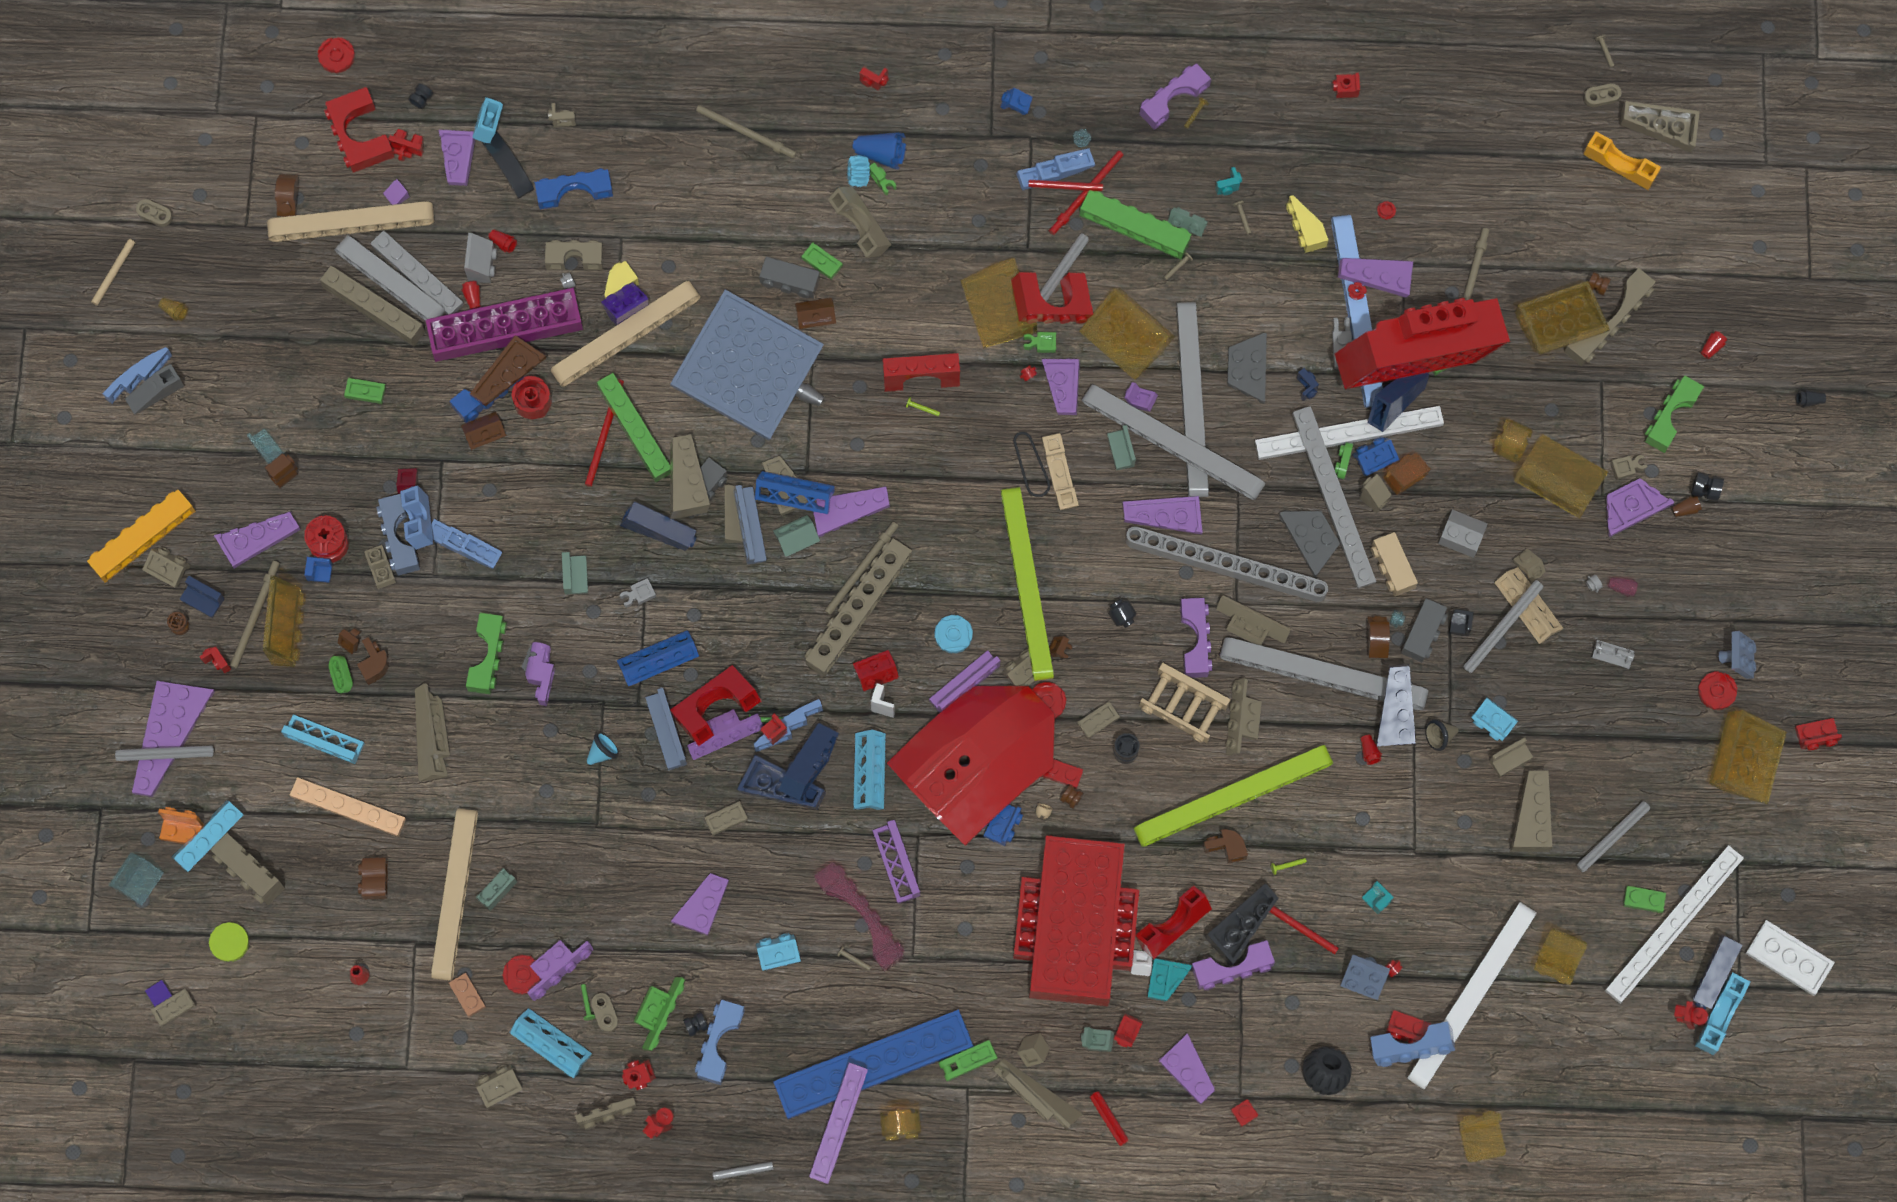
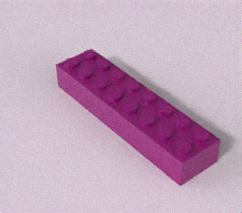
M574 288L426 319L435 362L506 347L515 335L525 342L583 330Z

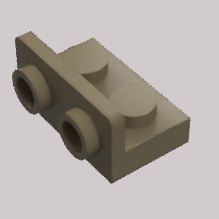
M159 547L151 549L142 570L175 588L178 587L184 571L189 569L191 565L186 563L184 558L173 556L168 549Z
M1026 649L1020 653V658L1015 662H1009L1005 666V670L1002 671L1003 675L1007 676L1014 686H1029L1034 681L1029 651Z
M502 1065L495 1069L496 1072L490 1075L484 1074L475 1082V1086L486 1108L523 1090L511 1065Z

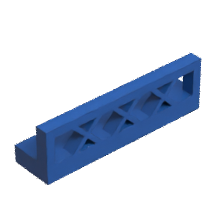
M762 471L756 479L755 500L828 514L830 511V499L834 494L835 486ZM761 487L767 488L771 494L769 496L761 495ZM780 491L786 492L790 498L787 500L782 499L777 493ZM802 495L808 502L800 503L796 497ZM816 499L825 500V508L819 507L814 501Z
M687 630L617 660V663L629 687L697 658L699 654Z

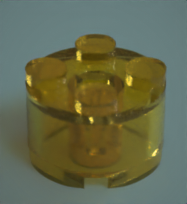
M1507 419L1503 426L1502 436L1498 435L1494 445L1496 446L1493 452L1517 464V461L1521 459L1529 444L1527 443V437L1531 438L1533 429L1514 420Z
M915 1109L913 1114L910 1110L890 1111L888 1116H884V1112L880 1113L882 1137L886 1138V1141L898 1140V1136L905 1135L906 1139L918 1138V1134L922 1133L920 1109Z

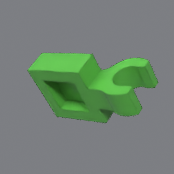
M875 163L869 166L870 176L879 188H882L885 195L889 194L886 189L887 186H891L896 190V183L885 179L886 173L881 166L878 167Z

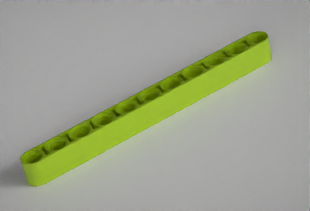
M1020 487L1001 489L1034 681L1053 679L1052 662Z
M1325 745L1317 747L1139 824L1134 828V832L1142 847L1150 845L1331 766L1333 760Z

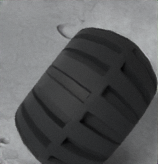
M1325 1046L1314 1049L1306 1056L1302 1071L1304 1080L1309 1088L1312 1087L1313 1091L1316 1093L1318 1091L1322 1095H1334L1347 1087L1351 1079L1352 1068L1347 1056L1342 1054V1051L1335 1050L1334 1047Z

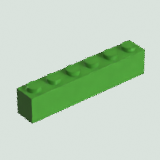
M1089 190L1080 208L1081 217L1182 260L1191 241L1192 234L1188 230L1174 227L1165 220L1160 221L1152 214L1139 212L1137 208L1123 205L1114 198L1109 199L1098 191L1093 192Z
M614 373L597 382L598 390L655 483L670 475L668 461Z

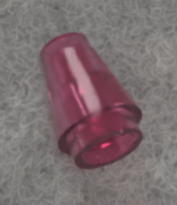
M1611 577L1610 589L1627 597H1635L1638 582L1634 581V579Z

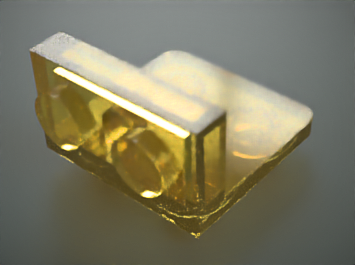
M1552 928L1537 957L1534 970L1542 975L1550 976L1560 983L1571 985L1578 964L1587 948V943Z
M1494 1111L1482 1113L1483 1116L1476 1118L1475 1115H1468L1463 1117V1120L1458 1124L1468 1162L1501 1157L1506 1154L1499 1124L1502 1121L1500 1113L1495 1114Z

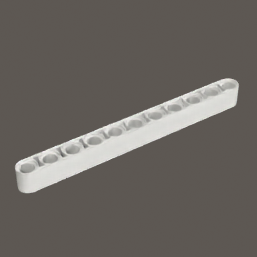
M1521 902L1444 1020V1022L1448 1021L1452 1028L1454 1042L1537 913ZM1436 1054L1431 1055L1427 1059H1419L1407 1079L1425 1089L1446 1055Z

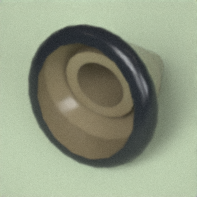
M1432 719L1428 722L1425 730L1427 742L1435 751H1442L1455 737L1459 729L1437 719Z

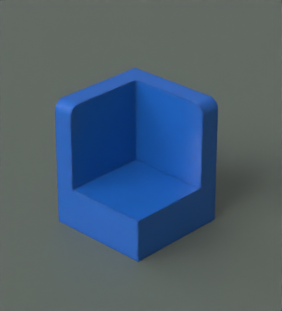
M307 557L304 574L307 581L329 583L333 564L330 559Z

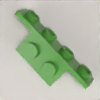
M675 977L668 993L650 986L634 1020V1023L650 1030L642 1049L652 1051L658 1045L660 1032L665 1029L668 1022L667 1017L676 1006L675 1000L684 989V978Z

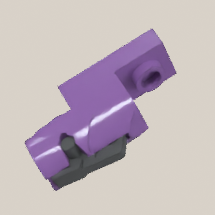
M533 642L528 649L522 669L525 671L528 683L540 686L537 687L535 694L539 705L547 706L555 673L554 665L549 664L551 648L549 645Z

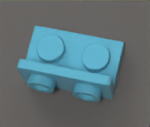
M785 933L779 935V938L772 940L771 938H764L759 941L760 943H756L762 971L800 962L794 934Z

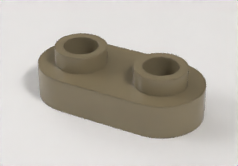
M1616 84L1591 87L1586 91L1584 101L1590 107L1613 104L1619 100L1621 89Z
M147 199L141 200L136 205L137 214L146 221L160 227L168 226L172 222L170 210ZM145 209H150L148 213H144ZM162 216H166V219L160 220Z
M603 993L596 994L592 998L591 1006L598 1025L602 1031L612 1032L618 1026V1019L608 995ZM599 1000L605 1001L603 1006L597 1005ZM610 1018L611 1023L605 1024L604 1020Z

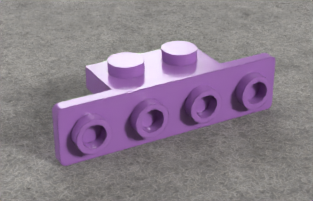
M733 709L707 721L714 734L713 737L699 747L695 742L687 747L692 759L696 760L760 731L763 725L758 714L740 721Z
M560 940L530 965L532 970L541 978V981L528 991L530 998L533 1001L542 998L551 986L557 985L566 973L572 972L581 960L587 959L593 951L591 944L586 941L574 953H571Z

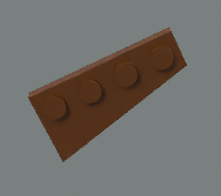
M515 335L470 392V396L484 406H487L544 361L546 356Z

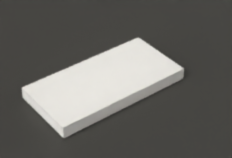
M1767 920L1745 953L1813 996L1816 995L1835 963Z

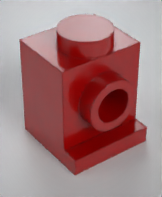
M1359 73L1336 75V79L1332 81V90L1336 91V98L1359 96Z

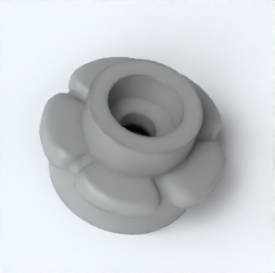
M570 272L562 273L563 277L560 280L564 289L576 286Z
M1596 575L1587 577L1586 585L1591 592H1598L1599 589L1603 588L1601 581Z

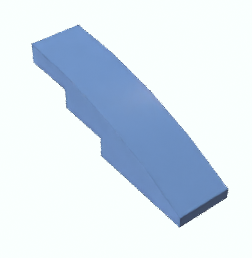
M1088 148L1055 156L1053 160L1037 163L1032 168L1019 170L1016 175L1022 190L1033 188L1028 187L1029 180L1057 181L1094 167L1095 163Z
M165 347L130 367L102 393L105 399L113 404L124 390L131 394L142 380L146 381L171 358L172 354L169 349Z
M436 519L431 524L434 542L491 569L495 567L502 554L500 550L452 526L450 528Z
M818 699L802 706L782 718L781 721L787 727L788 733L774 745L792 739L791 731L807 725L806 717L823 711L820 700ZM762 735L754 743V749L758 752L774 745Z

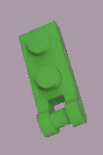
M988 1040L947 1058L938 1064L946 1074L944 1077L946 1082L997 1060V1056ZM956 1063L958 1069L952 1071L950 1065Z

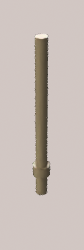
M698 105L696 112L772 148L778 154L783 153L793 159L797 154L796 151L785 147V144L779 141L775 142L701 105Z
M1482 228L1480 239L1475 246L1476 253L1463 296L1465 300L1471 299L1483 252H1486L1488 244L1486 242L1490 231L1487 228Z
M892 522L888 529L881 533L878 537V542L824 610L828 615L833 613L886 542H890V537L899 527L898 524Z
M277 561L272 562L268 574H265L263 578L264 584L231 661L230 667L237 669L271 585H274L275 575L280 565Z

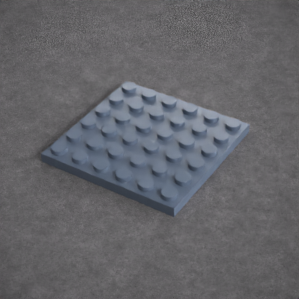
M725 290L670 386L770 441L824 344Z

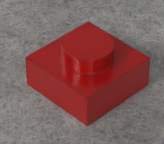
M1248 1099L1231 1109L1232 1114L1241 1127L1258 1117Z

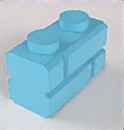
M485 98L472 137L474 139L490 144L503 104L501 102Z

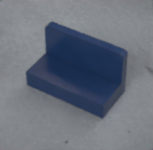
M188 576L185 581L187 588L180 597V600L213 618L223 603L224 597L216 590Z

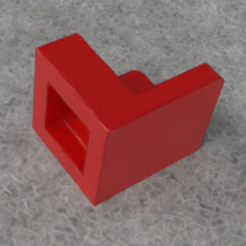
M775 713L771 716L772 719L760 729L772 745L788 733L787 727Z

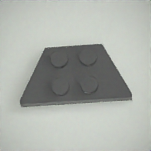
M1267 333L1257 335L1228 349L1227 386L1240 390L1241 393L1247 396L1250 395L1264 404Z
M1322 511L1280 512L1281 520L1313 576L1316 577L1339 547L1340 543Z

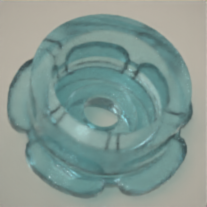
M1084 129L1076 131L1073 135L1074 143L1079 147L1087 146L1089 141H1091V134L1087 133V130Z
M1395 610L1391 617L1390 625H1393L1395 628L1402 626L1405 616L1402 610L1401 612Z

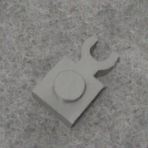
M648 578L630 586L631 592L625 591L620 594L621 599L624 597L629 598V601L624 603L625 608L630 607L636 600L640 605L656 597Z

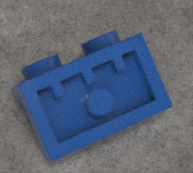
M1383 437L1373 440V444L1369 446L1363 445L1356 449L1357 452L1352 454L1354 458H1357L1364 476H1368L1399 460L1391 439Z
M1008 805L989 823L984 837L1003 846H1006L1007 841L1011 843L1015 834L1013 828L1015 824H1020L1023 814H1021L1022 808Z

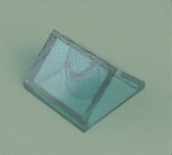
M130 853L109 886L142 906L164 873L144 858Z

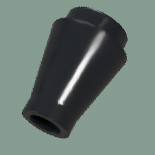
M1802 389L1796 394V403L1802 408L1825 404L1826 402L1825 393Z

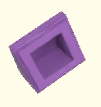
M397 179L383 193L392 205L401 204L409 198L408 192Z

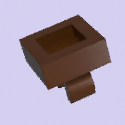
M355 628L350 633L343 629L339 633L338 644L349 653H355L358 648V635L360 632Z
M1064 636L1054 637L1049 647L1050 656L1063 659L1068 658L1069 656L1064 651L1065 649L1071 650L1073 648L1068 644L1069 639Z

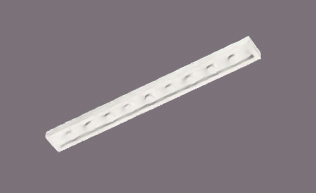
M1440 406L1403 412L1384 432L1367 423L1368 419L1319 428L1325 446L1332 447L1345 444L1346 442L1353 443L1444 425ZM1299 432L1255 440L1258 460L1306 451Z
M1728 845L1605 992L1621 1004L1744 858Z

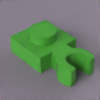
M1037 332V337L1031 334L1024 335V340L1031 341L1030 344H1024V349L1030 350L1033 347H1037V352L1056 353V332Z

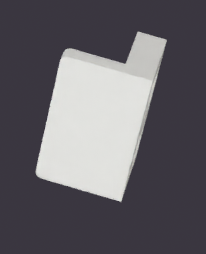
M876 684L871 699V711L894 718V704L883 701L885 696L884 685Z

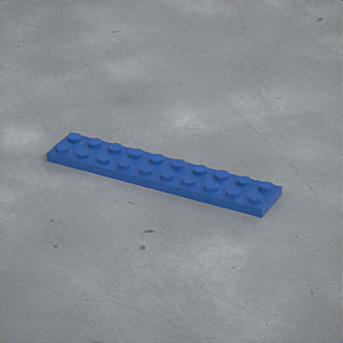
M956 1010L773 1082L787 1119H791L836 1101L849 1063L868 1069L861 1091L968 1050L973 1047L961 1014L959 1010Z

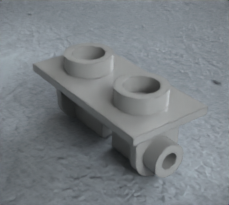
M1597 640L1592 658L1629 669L1634 658V651Z

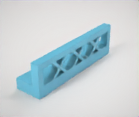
M294 714L288 726L284 725L281 731L286 738L356 764L365 744L360 740ZM295 722L303 723L305 730L299 731L294 729ZM315 729L321 730L323 737H314L309 732ZM336 736L339 738L340 744H332L327 739ZM354 743L357 744L358 747L356 751L353 752L345 749V745Z
M876 730L855 733L854 809H884L886 733ZM862 737H867V743L863 747ZM865 755L866 762L864 765H862L861 760ZM865 774V775H866V781H865L864 784L862 785V784H861V778H862V776ZM863 793H865V803H861Z
M529 1008L515 1021L510 1034L572 1078L578 1074L581 1066L592 1054ZM529 1017L533 1021H535V1023H529L525 1019ZM542 1029L549 1031L551 1035L543 1033ZM558 1041H563L567 1046L560 1045ZM574 1052L580 1053L583 1057L580 1059L574 1055Z

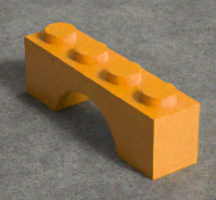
M1597 131L1583 154L1647 190L1650 189L1661 169L1659 165L1646 158L1635 159L1625 155L1615 147L1611 139Z

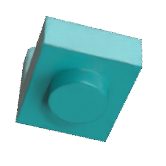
M1235 167L1231 168V178L1216 182L1215 190L1217 195L1223 194L1225 196L1239 190L1242 178L1240 172H1237Z

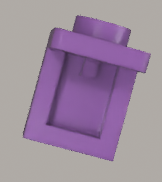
M1134 382L1131 383L1125 394V399L1129 405L1149 412L1158 397L1156 392L1139 388Z

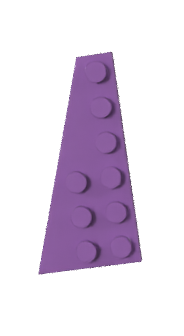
M157 681L142 749L183 747L196 725L195 722L200 714L203 713L210 697L212 698L215 691ZM175 759L139 760L132 793L153 797L164 779L166 771Z

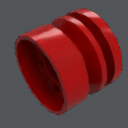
M319 516L314 518L305 529V541L313 557L330 559L334 563L346 555L349 548V539L342 524L336 518Z

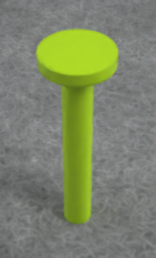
M909 397L906 408L910 405L939 417V411L910 401L911 397Z
M1306 858L1278 866L1272 863V873L1276 875L1278 870L1306 863Z

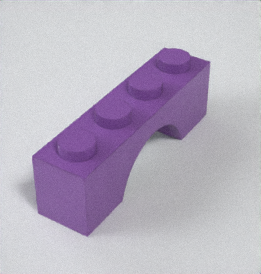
M1197 63L1192 67L1188 66L1178 78L1174 77L1164 89L1160 88L1153 98L1146 99L1141 104L1140 115L1155 130L1168 120L1169 110L1167 104L1174 96L1189 94L1197 97L1210 87L1211 78Z
M1204 598L1181 599V623L1190 626L1195 631L1198 639L1196 647L1184 655V674L1190 678L1208 677L1209 671H1212V660L1208 659V652H1211V642L1207 641V634H1210L1209 622H1206L1205 617L1209 615L1208 604H1205Z
M1266 940L1248 946L1246 958L1238 966L1223 967L1218 965L1212 958L1192 963L1191 968L1198 989L1204 988V990L1214 988L1215 984L1221 982L1223 985L1229 984L1234 981V978L1240 976L1242 979L1251 977L1252 973L1260 971V973L1270 971L1275 961Z

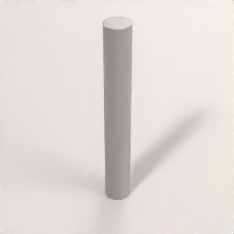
M772 1162L716 1171L713 1172L714 1180L773 1170Z

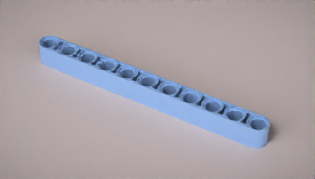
M1351 215L1332 217L1331 223L1338 264H1340L1342 258L1359 259ZM1341 279L1353 341L1365 332L1372 331L1366 294H1364V298L1360 300L1352 299L1349 296L1348 287L1354 284V282ZM1382 382L1361 386L1365 408L1372 407L1375 395L1383 389Z

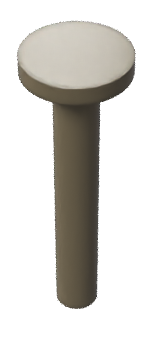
M1601 35L1595 40L1600 41L1609 66L1612 68L1614 63L1604 41L1606 35Z
M1244 201L1236 202L1233 206L1238 208L1246 233L1249 235L1251 230L1242 208Z
M1185 252V257L1164 276V279L1168 280L1188 260L1192 261L1193 258Z
M842 946L837 955L838 957L841 954L868 971L871 969L870 965L844 951V946Z

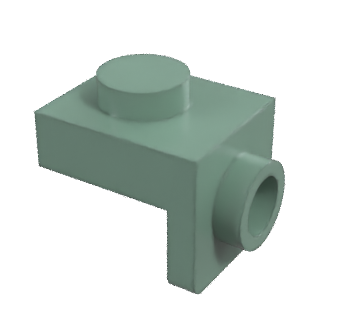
M1085 1027L1081 1036L1082 1046L1088 1050L1111 1052L1114 1032Z

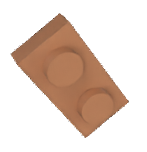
M466 973L449 982L468 1017L486 1008Z

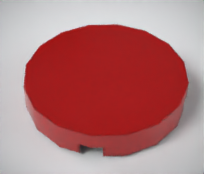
M341 37L329 38L319 47L318 59L320 65L325 70L331 73H340L351 67L355 59L353 46L348 40Z
M1712 672L1701 680L1698 686V695L1705 706L1713 710H1723L1735 701L1737 685L1730 675Z
M1043 682L1037 684L1032 689L1055 713V719L1063 713L1066 706L1065 692L1058 685L1051 682Z
M515 956L504 966V983L515 994H528V991L541 981V978L530 967L536 961L531 956Z

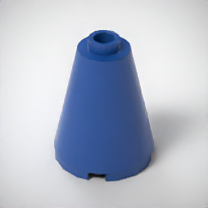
M896 132L858 136L853 141V150H855L857 155L865 156L889 168L900 169L898 164L903 163L906 151V143L902 142V138H905L904 133Z

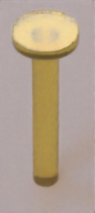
M1199 98L1200 104L1184 125L1185 128L1188 129L1204 105L1208 106L1209 103L1204 98Z

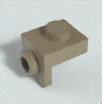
M1528 548L1513 559L1514 564L1527 574L1530 582H1534L1545 573L1542 559Z

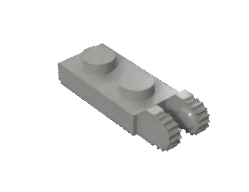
M1346 317L1344 320L1345 331L1339 332L1338 318H1333L1334 369H1339L1334 353L1345 347L1347 343L1352 342L1349 317Z

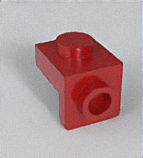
M865 67L860 71L861 83L866 87L871 86L878 91L889 80L888 69L886 68L883 69L880 75L873 73Z
M1124 1014L1114 1036L1117 1044L1123 1047H1132L1143 1021Z

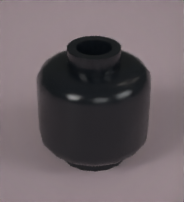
M1121 598L1109 606L1108 614L1116 626L1123 625L1126 628L1135 622L1133 618L1137 613L1128 600Z

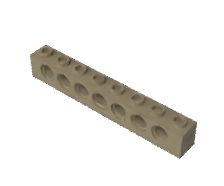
M894 538L890 543L886 542L881 550L883 552L881 556L873 560L870 571L862 575L860 585L851 590L847 603L843 602L838 609L839 614L836 618L832 617L830 619L826 632L818 636L815 647L813 649L810 648L805 654L806 665L823 677L828 674L911 559L912 550ZM888 558H893L895 563L887 564L885 561ZM877 573H882L884 578L879 580L874 576ZM866 588H871L874 592L867 595L863 591ZM860 603L863 607L855 610L852 606ZM845 618H848L852 621L849 625H844L841 623V621ZM832 634H839L841 636L838 640L830 638ZM822 649L830 651L826 656L821 655L819 652Z

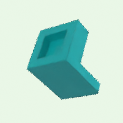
M1376 881L1373 887L1362 897V900L1379 915L1392 902L1394 897Z

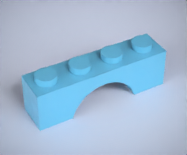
M226 801L212 815L205 826L187 841L172 858L188 872L243 814L230 801Z
M1734 973L1728 976L1695 1045L1696 1047L1711 1055H1714L1719 1050L1730 1020L1743 999L1750 981Z

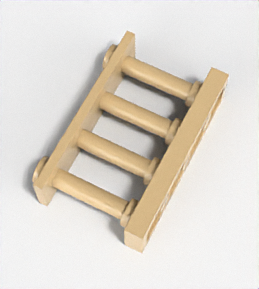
M1162 663L1158 671L1161 678L1148 701L1143 698L1141 699L1139 707L1146 714H1154L1193 735L1192 738L1200 743L1203 741L1208 743L1210 735L1206 731L1218 710L1223 709L1226 711L1231 699ZM1171 681L1177 684L1178 688L1167 708L1163 710L1155 704L1166 684ZM1188 690L1194 694L1195 698L1181 720L1172 715L1184 692ZM1206 700L1211 703L1212 707L1198 729L1190 725L1189 722L1201 701Z

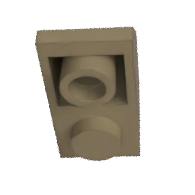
M1378 474L1373 478L1369 477L1363 483L1364 487L1361 489L1362 494L1360 497L1376 514L1391 498V493Z

